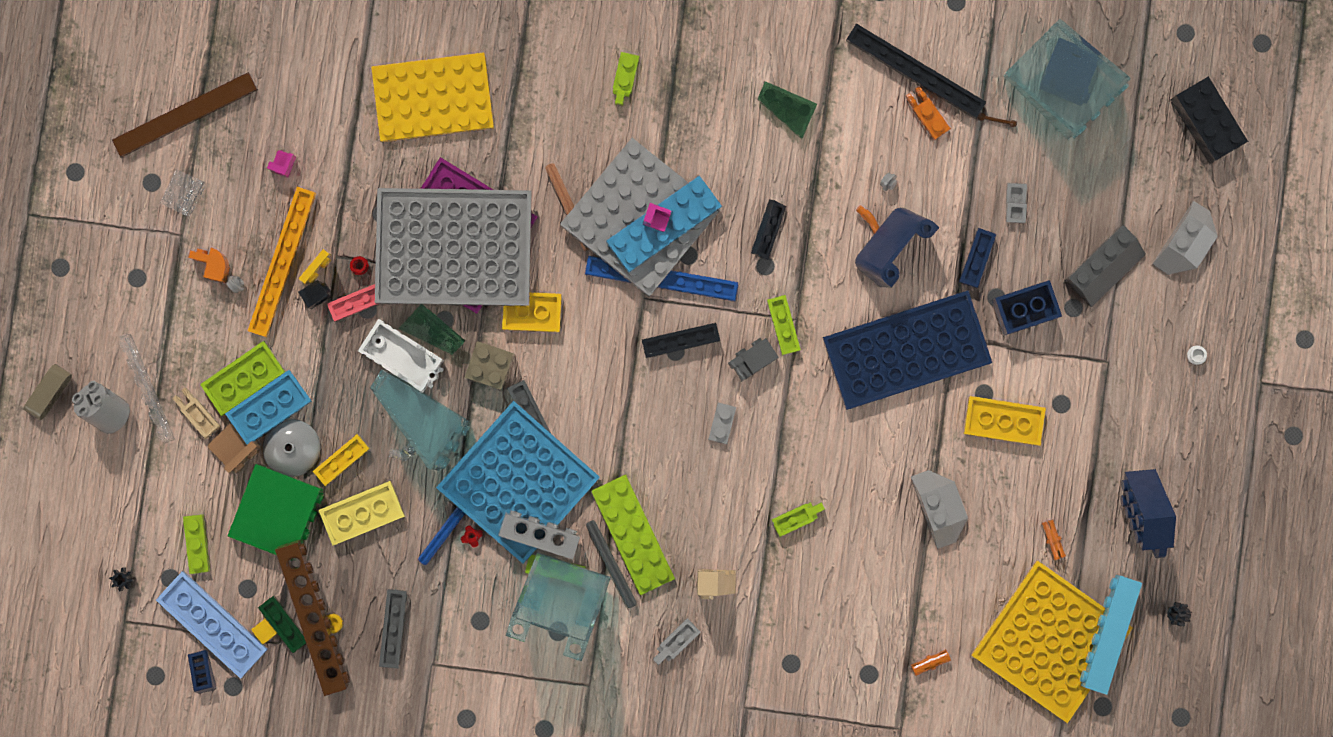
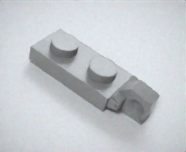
M687 618L657 648L659 653L653 660L659 665L665 658L668 661L674 659L701 632Z

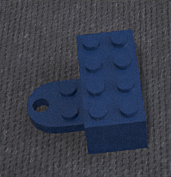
M1156 469L1125 472L1124 480L1121 481L1123 495L1120 496L1121 506L1125 507L1126 518L1130 519L1131 530L1135 532L1136 543L1140 544L1142 551L1152 550L1155 558H1165L1167 548H1174L1176 515Z

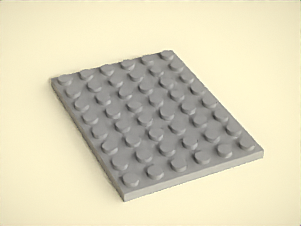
M377 188L375 303L529 306L532 191Z

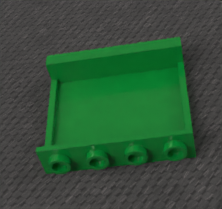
M255 464L227 536L277 555L275 549L278 546L301 540V543H303V540H307L310 534V529H308L310 522H314L317 516V511H315L317 504H321L324 498L323 488L266 468V466L261 464Z

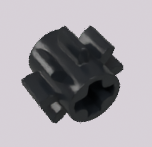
M122 567L121 572L117 569L113 570L115 575L109 578L113 582L111 587H119V592L124 590V586L126 589H131L129 584L135 581L131 576L133 571L126 572V567ZM119 577L125 578V582L119 580Z
M1174 602V606L1168 607L1167 617L1171 620V625L1184 627L1185 622L1191 621L1192 611L1187 608L1188 604Z

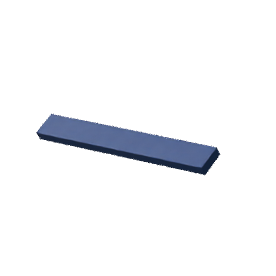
M588 256L585 275L631 283L601 258ZM671 270L657 288L735 302L739 282Z

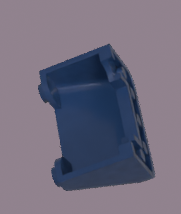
M896 208L855 259L856 267L879 287L892 288L900 275L899 269L892 263L915 233L922 238H930L940 227L933 221L906 208Z

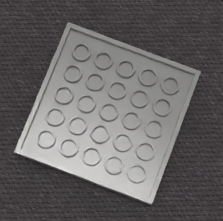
M631 138L560 223V226L650 297L719 213L721 208L628 273L606 241L644 215L650 203L658 205L688 184L685 179L635 139Z

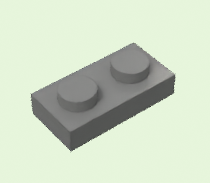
M717 403L708 440L727 444L736 407Z

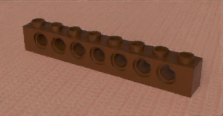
M301 540L278 546L275 551L323 694L327 696L346 690L349 685L348 683H350V677L347 671L344 672L342 666L344 659L341 653L338 654L336 648L338 641L336 636L331 633L332 623L330 618L325 615L326 605L323 598L320 599L319 584L317 580L314 581L312 573H314L313 566L306 558L308 554L305 544L301 543ZM292 558L299 559V567H295L292 565ZM297 577H304L307 583L305 585L299 584ZM310 595L313 602L306 603L303 596ZM309 614H317L319 620L312 621L309 617ZM318 631L323 632L325 639H318L315 633ZM321 651H330L331 657H324ZM328 669H336L337 675H330Z

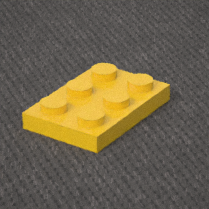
M530 292L529 306H503L502 330L560 332L562 294Z

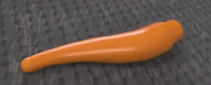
M859 205L856 212L870 225L875 234L879 229L876 218L868 209Z

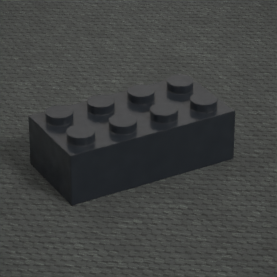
M1209 76L1170 99L1209 165L1249 142Z

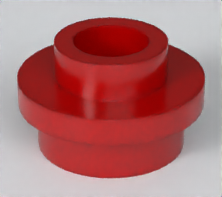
M362 256L354 257L350 262V270L355 275H364L369 269L367 259ZM358 263L363 264L362 269H357Z

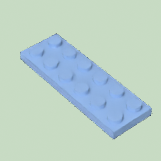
M184 571L156 599L162 607L240 679L268 650L267 647L262 645L254 635Z

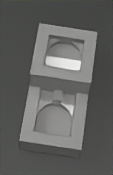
M1007 183L1006 222L1026 223V183Z

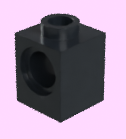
M319 280L298 291L306 306L311 310L331 298L328 294L331 292L325 282L322 283Z

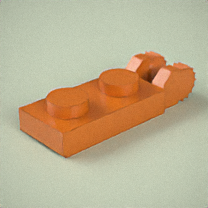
M917 87L915 89L916 93L923 102L918 105L910 93L906 95V98L913 107L916 116L935 141L951 128L932 101L927 98L922 88Z

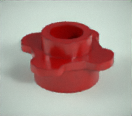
M471 525L466 526L464 536H461V542L468 543L473 548L477 547L480 537L483 536L482 530L473 529Z

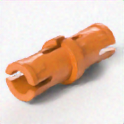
M1049 520L1048 523L1043 522L1042 525L1047 536L1046 542L1050 545L1054 560L1066 557L1060 541L1062 538L1060 535L1058 536L1054 520Z
M945 649L911 664V668L915 676H918L928 670H935L937 666L951 661V658Z

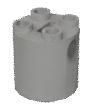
M96 381L89 382L87 386L83 387L80 392L72 397L74 412L77 416L104 433L109 434L120 430L129 417L130 408L126 400Z

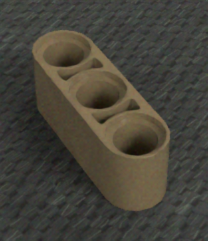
M57 364L52 365L23 409L38 420H42L70 382L72 374Z

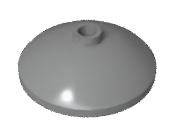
M287 419L267 432L263 441V455L268 466L272 470L290 477L300 476L310 471L320 456L321 445L316 431L309 424L300 420ZM288 444L292 445L291 451L286 450Z

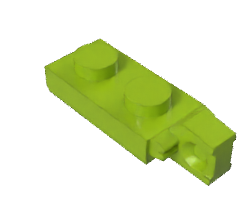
M625 52L620 54L613 84V94H616L615 105L623 106L624 98L630 97L640 57L638 55Z
M811 502L805 503L771 520L779 537L813 522L818 518L817 513L825 510L822 502L812 506Z

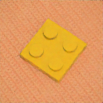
M323 249L298 279L304 284L313 283L319 276L317 273L321 267L325 269L331 262L329 258L331 254Z

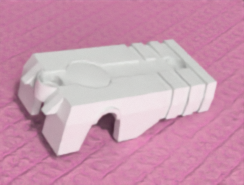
M380 319L377 320L358 352L363 355L365 354L371 360L373 359L374 362L382 365L386 370L408 382L421 392H424L427 386L432 389L433 381H436L439 377L438 373L444 370L440 367L444 361L443 359L404 334L402 335ZM378 338L381 340L379 344L376 343ZM430 373H434L435 377L430 378Z

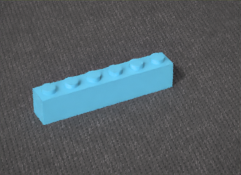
M1116 575L1115 578L1111 579L1109 589H1111L1110 595L1105 598L1103 607H1105L1104 614L1100 615L1097 625L1099 629L1092 638V651L1086 657V663L1088 664L1086 670H1083L1080 676L1081 686L1106 695L1108 694L1140 593L1141 582L1120 575Z

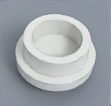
M1193 346L1188 350L1187 358L1190 363L1199 365L1205 362L1207 352L1201 346Z

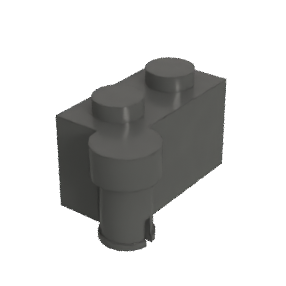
M767 338L755 340L751 343L753 347L747 351L743 348L735 354L736 358L728 362V365L731 369L735 370L741 382L779 358Z

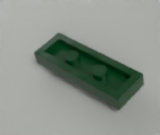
M275 595L258 607L292 653H295L306 644L303 632Z

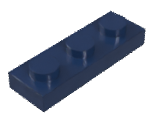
M981 228L977 229L959 283L978 288L997 234Z

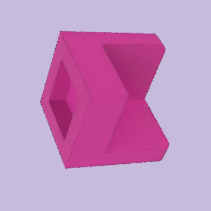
M278 150L274 161H269L267 169L288 178L296 156L292 153Z
M650 203L643 220V225L664 232L672 211Z

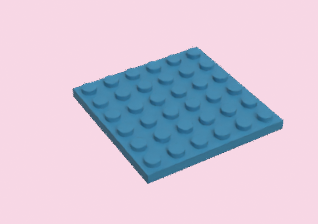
M513 400L436 488L524 564L537 548L498 535L505 512L510 513L512 510L521 513V517L526 519L532 516L540 519L539 523L547 525V522L558 525L600 477ZM519 523L516 526V531L519 533H523L527 529L524 523ZM537 529L534 536L541 539L545 536V531Z

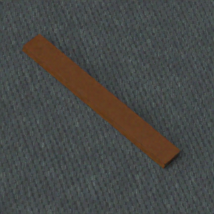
M247 72L112 139L119 156L124 157L258 89L250 73Z

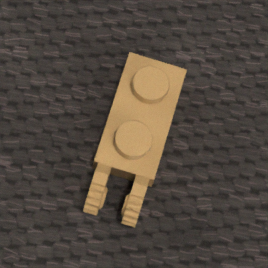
M185 387L182 389V392L190 402L185 405L177 395L173 397V400L205 439H208L221 425Z

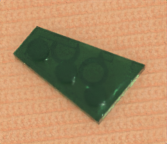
M766 81L757 99L800 139L803 138L817 106V103Z
M420 304L398 328L451 355L465 342L460 335L423 304Z

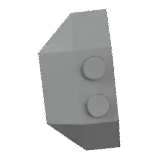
M1193 201L1152 265L1167 275L1197 269L1218 237L1210 211Z
M930 470L911 476L937 549L955 543L968 519L955 482Z

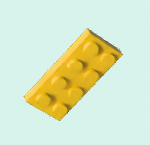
M969 396L963 434L1041 446L1046 408Z

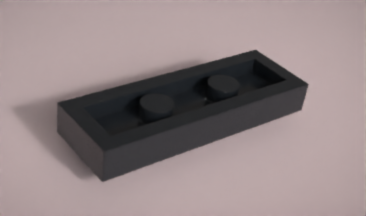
M769 199L751 254L765 260L769 259L787 206Z

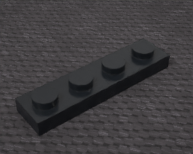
M716 323L642 339L646 359L720 342Z

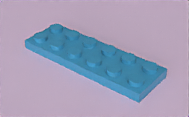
M700 175L658 204V206L672 211L664 232L643 225L645 213L606 241L628 273L722 207Z

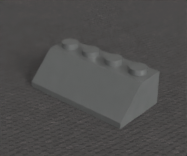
M1122 225L1065 279V282L1090 307H1093L1146 253L1138 239Z

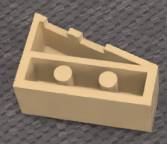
M698 569L697 594L701 595V599H713V596L735 594L736 570Z

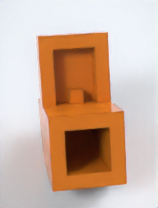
M198 248L196 252L190 250L188 258L207 263L204 278L226 283L229 274V262L223 253L214 248H210L209 255L206 250Z

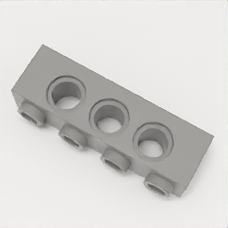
M512 510L510 513L505 512L498 534L500 537L573 559L580 536L576 534V530L566 528L564 531L558 529L559 525L547 522V525L539 523L540 519L532 516L526 519L521 517L522 514ZM524 523L527 526L526 531L523 533L517 532V524ZM537 529L545 531L543 538L538 539L534 536ZM555 535L563 536L564 540L561 544L553 543Z

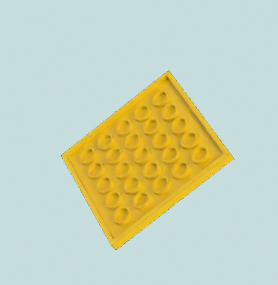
M1036 560L971 656L1068 723L1091 690L1081 686L1080 676L1082 671L1086 670L1088 664L1086 663V657L1092 651V638L1098 632V619L1100 615L1104 614L1105 608ZM1130 625L1128 627L1125 639L1133 629V627H1131Z

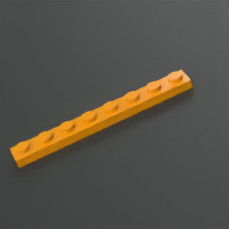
M297 187L247 330L248 332L264 337L268 336L316 196L315 192Z

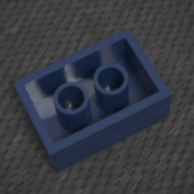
M1050 280L991 300L1003 336L1062 317Z

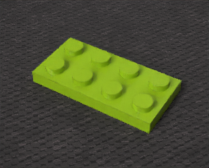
M262 341L200 385L220 415L224 416L225 413L286 371L266 342Z

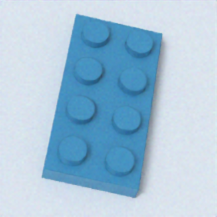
M288 370L225 413V415L248 445L251 441H256L312 401L291 371Z

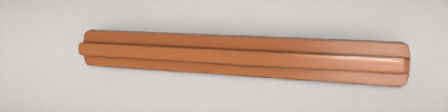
M551 163L545 169L568 215L574 208V205L555 164ZM580 242L584 251L590 250Z

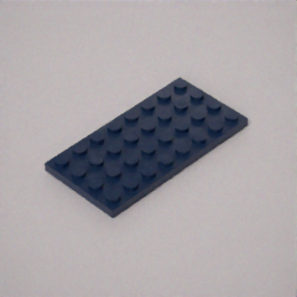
M969 290L822 337L846 410L993 363Z

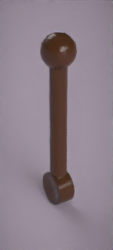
M984 113L978 115V120L980 121L989 120L1008 124L1011 127L1017 126V121L1015 120L1008 121L986 116Z

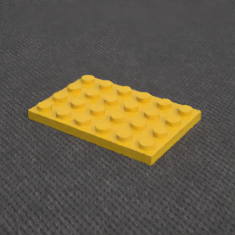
M484 52L371 66L380 142L494 128Z

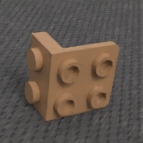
M232 423L208 444V448L225 465L224 469L229 474L240 472L245 467L244 463L248 459L252 460L261 448L256 441H251L247 445Z

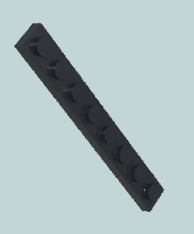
M857 23L846 39L848 43L974 119L978 117L986 104V101Z

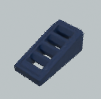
M203 650L188 654L194 692L201 694L216 690L208 651ZM200 658L204 659V661L195 663L194 661ZM205 666V669L198 671L196 669L197 667ZM206 674V677L199 678L198 675ZM203 682H207V683H208L207 685H203V686L200 685V683H203Z

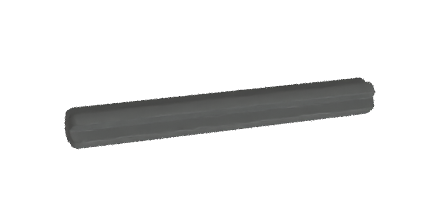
M592 520L586 523V527L627 607L632 608L636 606L637 602L596 522Z

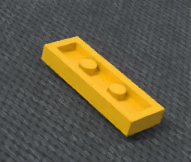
M356 434L313 472L324 486H327L370 448Z

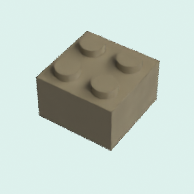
M477 341L464 378L503 391L515 354Z

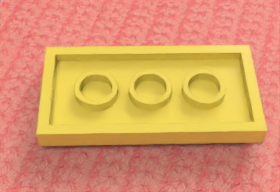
M391 481L319 510L332 546L405 517Z

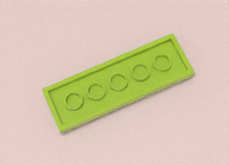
M626 474L592 490L591 492L640 596L674 580L675 577Z

